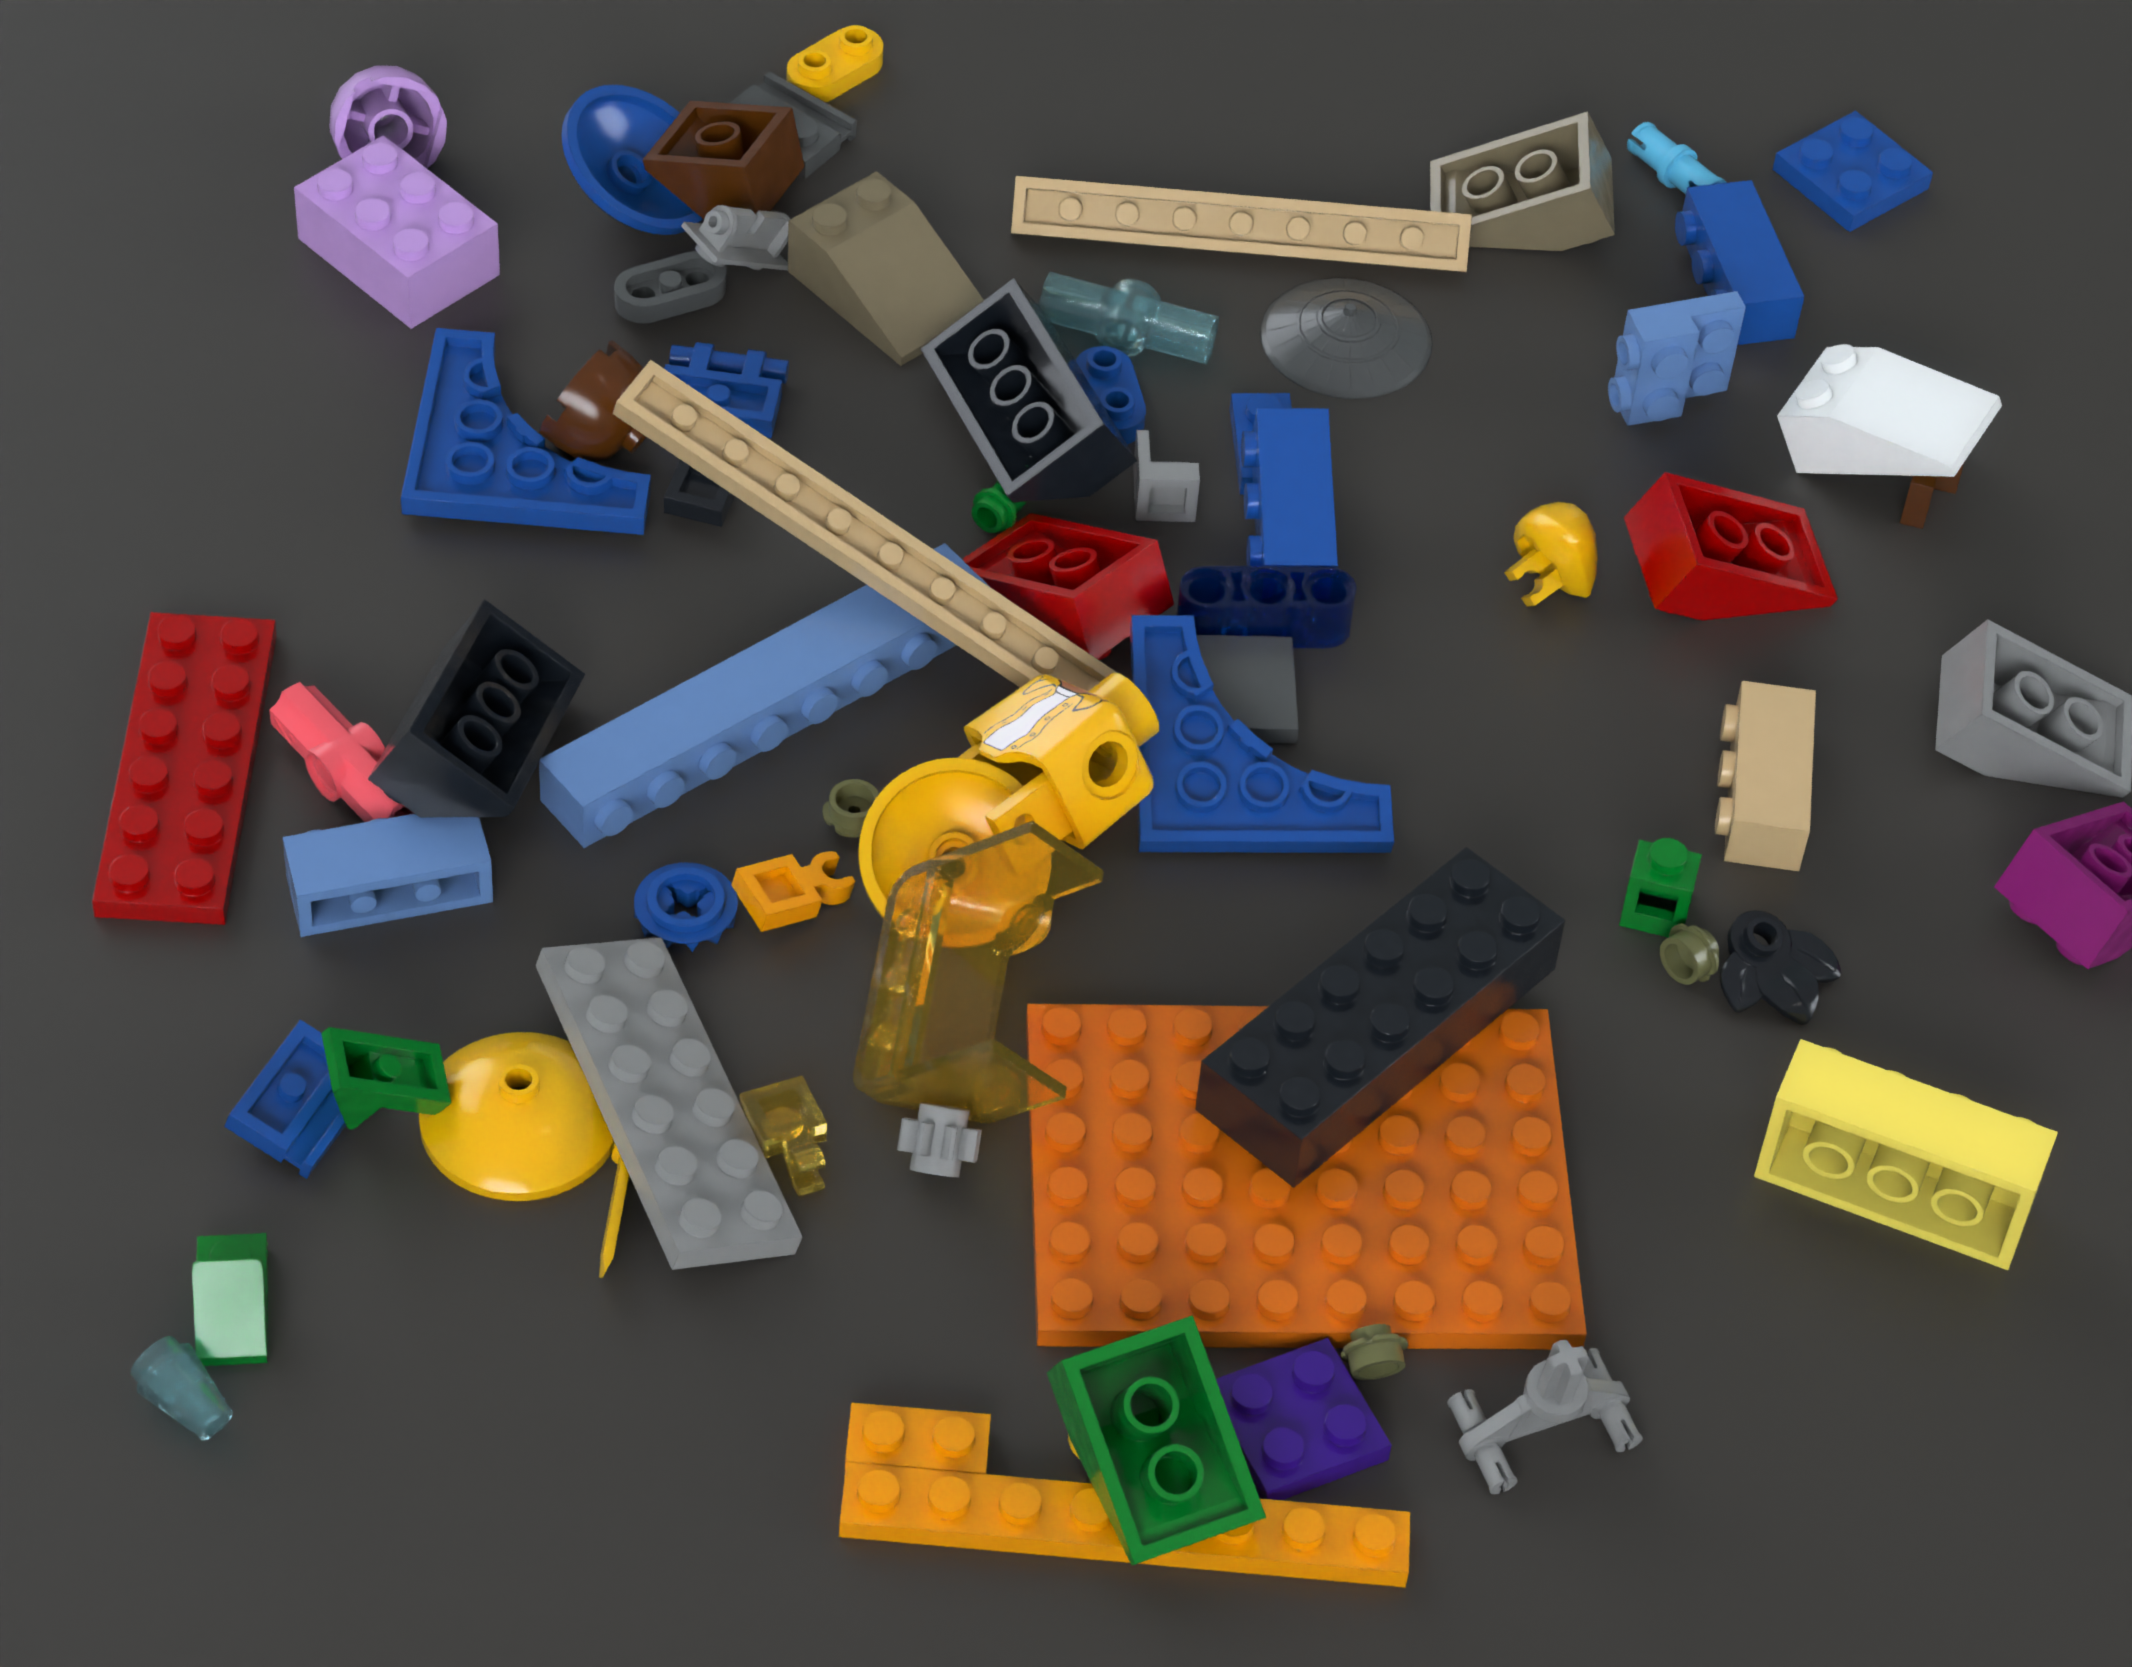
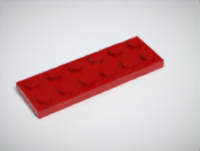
M150 613L92 899L94 917L225 925L277 639L275 620Z

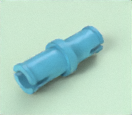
M1643 122L1631 133L1643 142L1642 145L1633 139H1628L1627 141L1628 151L1657 172V178L1662 184L1669 188L1677 187L1685 195L1687 187L1727 183L1723 178L1716 176L1697 161L1698 156L1693 149L1685 144L1677 145L1651 122Z

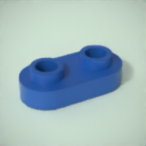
M1097 346L1083 351L1076 359L1078 366L1126 443L1134 442L1136 440V430H1144L1146 405L1132 361L1124 352L1108 346Z

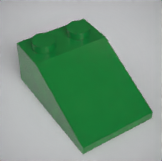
M1193 1315L1061 1360L1046 1372L1070 1440L1132 1566L1266 1518Z

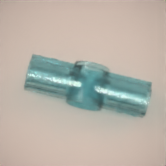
M1049 272L1038 304L1053 324L1094 334L1101 346L1116 348L1124 352L1128 357L1137 355L1143 348L1207 364L1218 332V316L1163 302L1155 289L1140 280H1122L1114 288Z

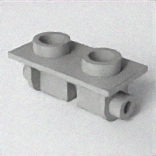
M718 205L706 214L703 223L683 222L681 225L697 243L695 249L698 254L715 266L736 265L746 266L753 270L767 268L788 271V262L780 255L788 242L790 218L784 212L758 210L755 214L751 209Z

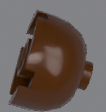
M613 340L609 341L606 354L599 349L578 371L558 397L557 401L565 408L558 421L556 422L547 415L539 433L574 458L580 457L591 462L607 460L623 447L630 453L635 452L647 437L613 415L616 401L642 371L643 367Z

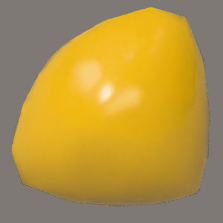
M1565 502L1544 504L1526 513L1515 526L1513 538L1517 552L1522 558L1504 572L1509 581L1520 579L1526 572L1540 574L1534 580L1535 586L1533 590L1521 598L1526 607L1536 606L1558 589L1570 595L1583 598L1590 596L1597 575L1598 553L1596 534L1587 514L1575 504Z

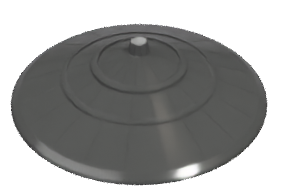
M1324 278L1297 285L1281 294L1272 302L1263 316L1260 328L1264 352L1272 365L1283 376L1302 388L1334 398L1368 399L1398 391L1413 382L1424 371L1432 354L1433 342L1431 331L1420 311L1406 298L1391 289L1359 279Z

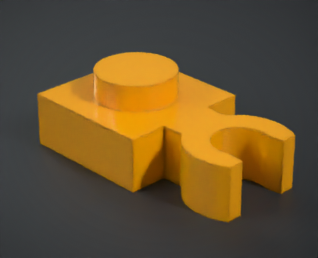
M827 851L817 854L812 859L810 865L801 867L793 854L737 868L731 886L760 931L764 932L816 918L822 903L839 905L850 899L856 881L853 876L842 879L829 877L834 875L840 857L837 852Z

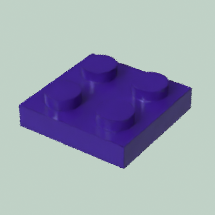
M1328 1338L1216 1378L1255 1488L1261 1499L1285 1500L1389 1460L1392 1444Z

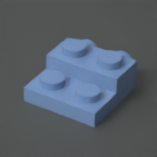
M1734 291L1627 311L1623 335L1619 336L1616 342L1618 361L1615 376L1610 378L1608 383L1610 404L1615 412H1621L1627 426L1681 417L1686 398L1727 391L1746 309L1739 293Z

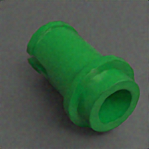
M997 481L991 488H984L975 495L971 513L973 520L982 530L988 533L1005 531L1015 524L1017 512L1028 501L1012 502L1007 497L999 481Z

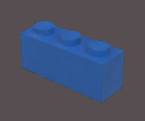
M1752 180L1687 187L1683 210L1677 212L1675 217L1676 237L1681 246L1686 245L1692 259L1694 280L1697 284H1703L1707 296L1734 291L1739 293L1746 309L1737 345L1795 338L1804 294Z
M1256 408L1252 431H1243L1241 440L1242 467H1252L1253 483H1245L1244 517L1245 519H1255L1256 535H1248L1247 571L1258 572L1259 595L1331 596L1338 560L1329 409Z

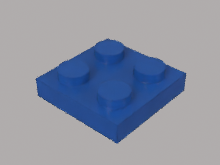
M1857 111L1777 152L1772 169L1848 232L1928 190L1933 175L1930 169Z

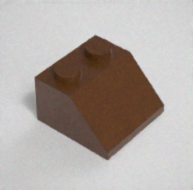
M689 101L643 158L645 170L702 219L718 205L751 209L755 214L758 210L771 211L805 167L792 107Z

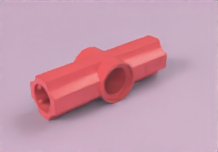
M298 682L281 692L279 700L269 709L271 725L304 758L310 778L325 798L332 802L342 798L364 822L378 818H392L415 814L404 805L390 799L382 789L368 780L385 750L381 739L368 724L360 722L353 726L315 685L304 686L301 682Z

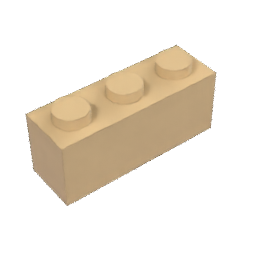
M1742 681L1736 705L1725 704L1721 722L1720 741L1731 742L1730 751H1722L1717 786L1728 788V797L1719 798L1715 819V834L1725 836L1724 861L1792 871L1800 870L1810 833L1816 690Z

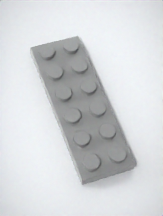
M660 937L542 948L535 965L671 1269L676 1270L795 1255L803 1238L663 939Z

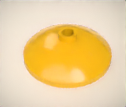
M942 758L924 762L908 769L893 779L880 792L868 810L863 822L858 848V861L863 886L871 903L892 928L910 940L924 946L941 950L963 951L984 947L1005 938L1030 917L1041 901L1048 885L1053 859L1052 847L1024 869L1018 871L1008 865L984 817L1022 788L1023 785L1009 773L989 763L968 758ZM1024 814L1016 819L1013 827L1014 833L1019 832L1023 828L1025 823ZM956 851L962 854L966 861L965 867L958 872L946 870L941 861L946 853Z
M503 1033L482 1038L459 1049L443 1062L452 1103L436 1115L419 1113L422 1143L431 1161L439 1171L458 1186L480 1196L497 1200L530 1201L566 1192L594 1175L609 1158L614 1145L612 1135L570 1042L560 1037L542 1033ZM523 1087L525 1089L515 1090L513 1088Z

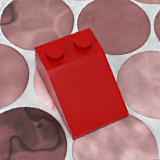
M1664 472L1624 516L1634 552L1637 555L1649 590V596L1656 610L1704 621L1831 607L1838 600L1804 508Z
M1030 513L1012 527H1009L962 559L990 588L1098 660L1106 658L1112 652L1113 647L1130 636L1132 615H1160L1174 605L1158 540Z

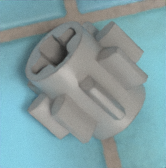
M920 1103L917 1119L902 1118L897 1150L912 1153L909 1170L946 1177H959L962 1161L975 1163L978 1159L982 1130L967 1127L970 1110L932 1103Z

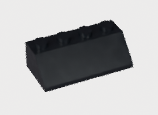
M1014 278L921 348L1001 487L1012 502L1090 497L1137 462L1131 449L1048 315Z
M484 599L443 648L368 780L382 789L390 799L404 805L420 818L507 817L515 808L585 673Z

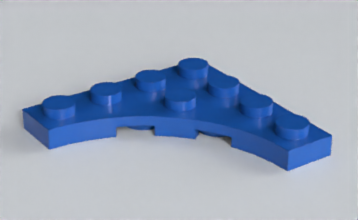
M436 328L401 493L402 514L644 535L651 495V475L602 466L580 457L571 462L545 447V438L529 426L518 413L512 414L502 397L501 385L494 363L496 352L495 333Z
M1132 615L1130 622L1132 682L1148 699L1159 722V732L1139 747L1154 780L1153 789L1150 794L1137 804L1139 852H1392L1394 829L1391 785L1345 780L1313 769L1308 774L1272 755L1273 748L1257 737L1239 719L1234 721L1214 693V683L1204 664L1197 641L1194 616Z

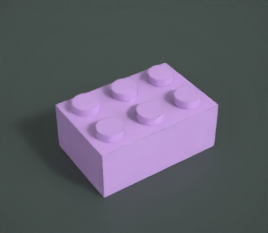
M384 135L294 187L298 239L410 329L500 275L498 223Z

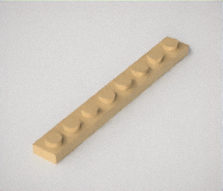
M1016 176L1011 234L1467 272L1472 214Z

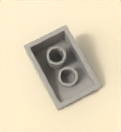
M1987 619L1942 655L1935 750L1984 776L2123 798L2131 792L2132 695Z

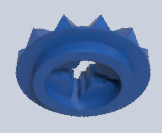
M674 863L653 871L640 883L634 896V918H637L641 923L644 937H661L666 948H669L674 943L686 944L693 953L699 942L707 940L718 945L722 932L725 929L734 928L738 898L736 891L731 886L732 883L719 871L698 863ZM674 901L681 903L687 908L697 904V917L691 916L685 911L675 915Z

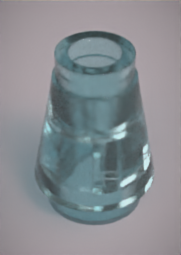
M173 1336L164 1337L147 1348L132 1366L131 1376L138 1382L137 1393L188 1430L194 1432L201 1440H207L214 1436L231 1419L233 1410L225 1403L224 1397L191 1344H180Z

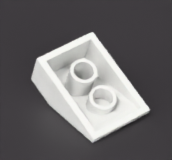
M1840 344L1825 348L1781 409L1777 418L1796 473L1954 477L2002 407V403L1998 395L1882 348L1852 347L1851 345Z

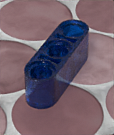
M1201 566L1187 571L1182 576L1176 615L1194 616L1196 635L1292 637L1293 648H1332L1343 644L1350 636L1357 586L1354 579L1347 572L1339 568L1327 566Z

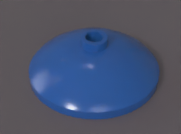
M603 85L592 88L583 93L570 107L562 125V146L566 161L582 191L598 208L616 221L628 227L652 234L674 235L686 232L681 227L683 222L700 223L703 219L649 174L643 164V158L680 112L662 99L646 91L624 85Z

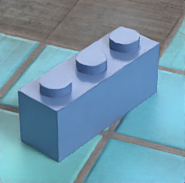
M409 814L392 818H378L369 822L325 830H311L302 834L283 837L286 877L301 937L493 902L492 864L479 817L420 818L416 814Z

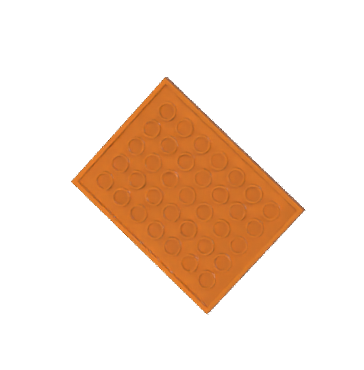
M1027 1004L1026 1037L1037 1346L1102 1347L1193 1315L1204 1347L1301 1348L1325 1338L1330 1340L1334 1348H1344L1346 1344L1351 1342L1350 1334L1354 1330L1374 1324L1389 1325L1392 1333L1406 1338L1408 1341L1406 1349L1551 1350L1553 1344L1559 1340H1567L1572 1348L1584 1347L1587 1332L1548 1009H1507L1293 1188L1195 1110L1201 1061L1269 1006Z

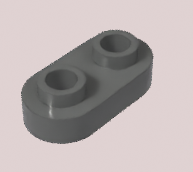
M690 251L629 268L620 273L615 280V309L626 320L646 324L712 306L718 303L726 293V266H715L703 259L697 251Z

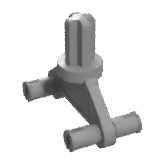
M1567 1340L1555 1342L1547 1360L1538 1363L1532 1368L1526 1378L1523 1395L1489 1419H1486L1472 1389L1464 1391V1398L1460 1391L1447 1401V1405L1451 1408L1463 1433L1459 1440V1445L1467 1460H1476L1491 1494H1500V1486L1503 1492L1514 1487L1518 1482L1501 1449L1505 1442L1589 1414L1594 1419L1602 1420L1617 1452H1624L1626 1449L1625 1444L1628 1450H1630L1643 1440L1626 1408L1630 1397L1622 1382L1612 1380L1600 1357L1599 1350L1597 1348H1590L1587 1354L1583 1346L1572 1348Z

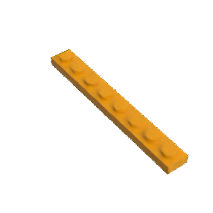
M846 1462L839 1537L1130 1563L1092 1483ZM1259 1498L1266 1518L1138 1563L1406 1588L1409 1574L1410 1512Z

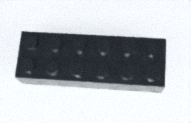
M1465 847L1201 1061L1195 1110L1295 1188L1554 971L1565 920L1476 853Z

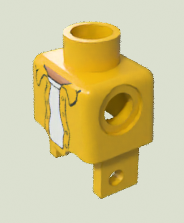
M1111 673L1089 691H1085L1051 675L1041 674L964 726V732L971 748L957 758L975 759L989 763L1009 773L1023 785L1022 788L984 816L1008 865L1018 871L1024 869L1060 840L1079 849H1084L1148 796L1153 789V776L1139 747L1159 732V722L1155 711L1141 690L1130 679L1120 673ZM1024 814L1025 823L1023 828L1019 832L1014 833L1013 827L1016 819Z

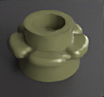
M848 779L836 784L830 792L829 801L823 805L822 815L824 821L830 826L834 825L835 831L839 835L850 838L860 837L868 810L879 795L878 790L871 783L860 779Z
M1681 923L1674 926L1670 930L1669 937L1661 943L1660 958L1665 970L1675 981L1684 985H1690L1697 980L1706 982L1710 979L1711 975L1718 971L1719 946L1713 935L1707 930L1696 925L1688 927Z
M1374 1324L1354 1330L1350 1334L1351 1342L1346 1344L1341 1352V1359L1349 1362L1352 1378L1357 1380H1374L1394 1375L1406 1367L1403 1351L1408 1347V1341L1406 1338L1392 1333L1389 1325Z

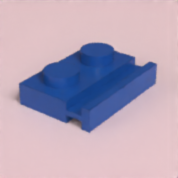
M300 1019L230 1112L224 1127L280 1163L285 1159L300 1169L299 1175L305 1179H308L346 1127V1124L333 1095L321 1032Z

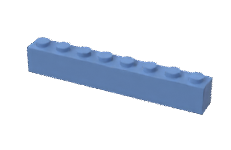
M946 543L934 549L989 586ZM865 585L542 757L539 761L540 801L582 847L586 848L606 836H614L620 833L628 824L655 809L673 804L681 795L710 779L715 780L723 777L732 767L754 755L774 749L784 739L811 724L822 723L835 711L855 700L875 694L883 685L911 670L923 668L934 657L955 647L956 644L870 586Z

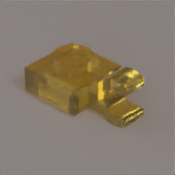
M803 1075L740 1093V1105L765 1158L783 1153L788 1174L797 1195L800 1197L824 1190L825 1184L818 1169L825 1167V1159L817 1143L826 1141L827 1122Z

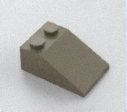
M1587 111L1430 161V211L1472 214L1469 247L1564 251L1580 245L1590 244L1615 235L1612 158Z
M877 171L789 220L788 272L900 366L923 353L921 351L923 346L984 301L916 203Z

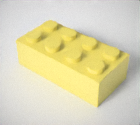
M1800 1039L1777 1093L1754 1177L2009 1270L2058 1132L2037 1125L2029 1119L2015 1117L1971 1101L1963 1095L1949 1093L1910 1079L1899 1072L1885 1070L1852 1058L1836 1049L1822 1047Z

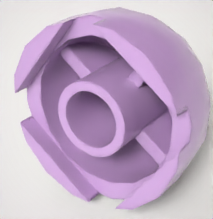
M373 66L355 73L339 88L331 104L329 127L336 150L342 159L384 135L420 164L428 168L436 161L445 144L447 119L436 93L417 74L398 66Z

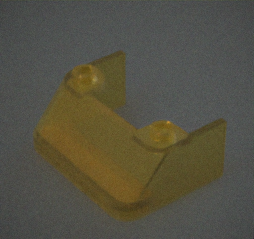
M1034 821L914 865L906 870L893 885L887 899L853 1072V1081L856 1088L881 1104L919 1111L920 1103H932L970 1110L968 1120L986 1124L1065 1099L1067 1090L1065 1085L996 1041L994 1037L1009 957L1035 947L1045 939L1051 927L1054 899L1101 883L1104 870Z

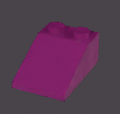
M2124 801L2033 829L1994 886L1995 889L2010 901V908L2017 916L2029 923L2037 924L2056 941L2058 951L2065 958L2075 964L2083 965L2087 969L2118 959L2132 948V808Z

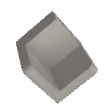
M1136 430L1134 456L1137 462L1133 464L1136 521L1195 522L1200 485L1199 463L1151 461L1149 430Z

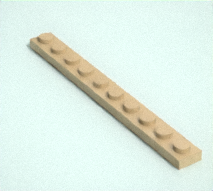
M652 360L647 363L616 401L613 415L1018 687H1022L1041 674H1046L1089 691L1111 673H1117Z

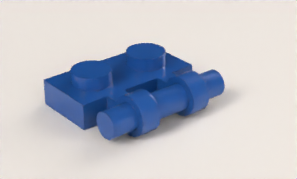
M696 342L694 347L671 346L669 364H665V370L765 437L772 438L782 399V384H786L788 378L789 360L767 358L766 351L748 349L746 355L716 351L714 344Z

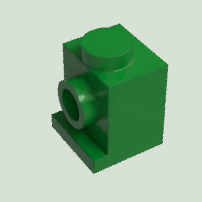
M1661 838L1655 842L1639 839L1619 926L1669 937L1670 930L1674 926L1681 923L1685 924L1702 854L1688 851L1683 843L1672 838ZM1640 893L1677 901L1675 912L1639 904Z

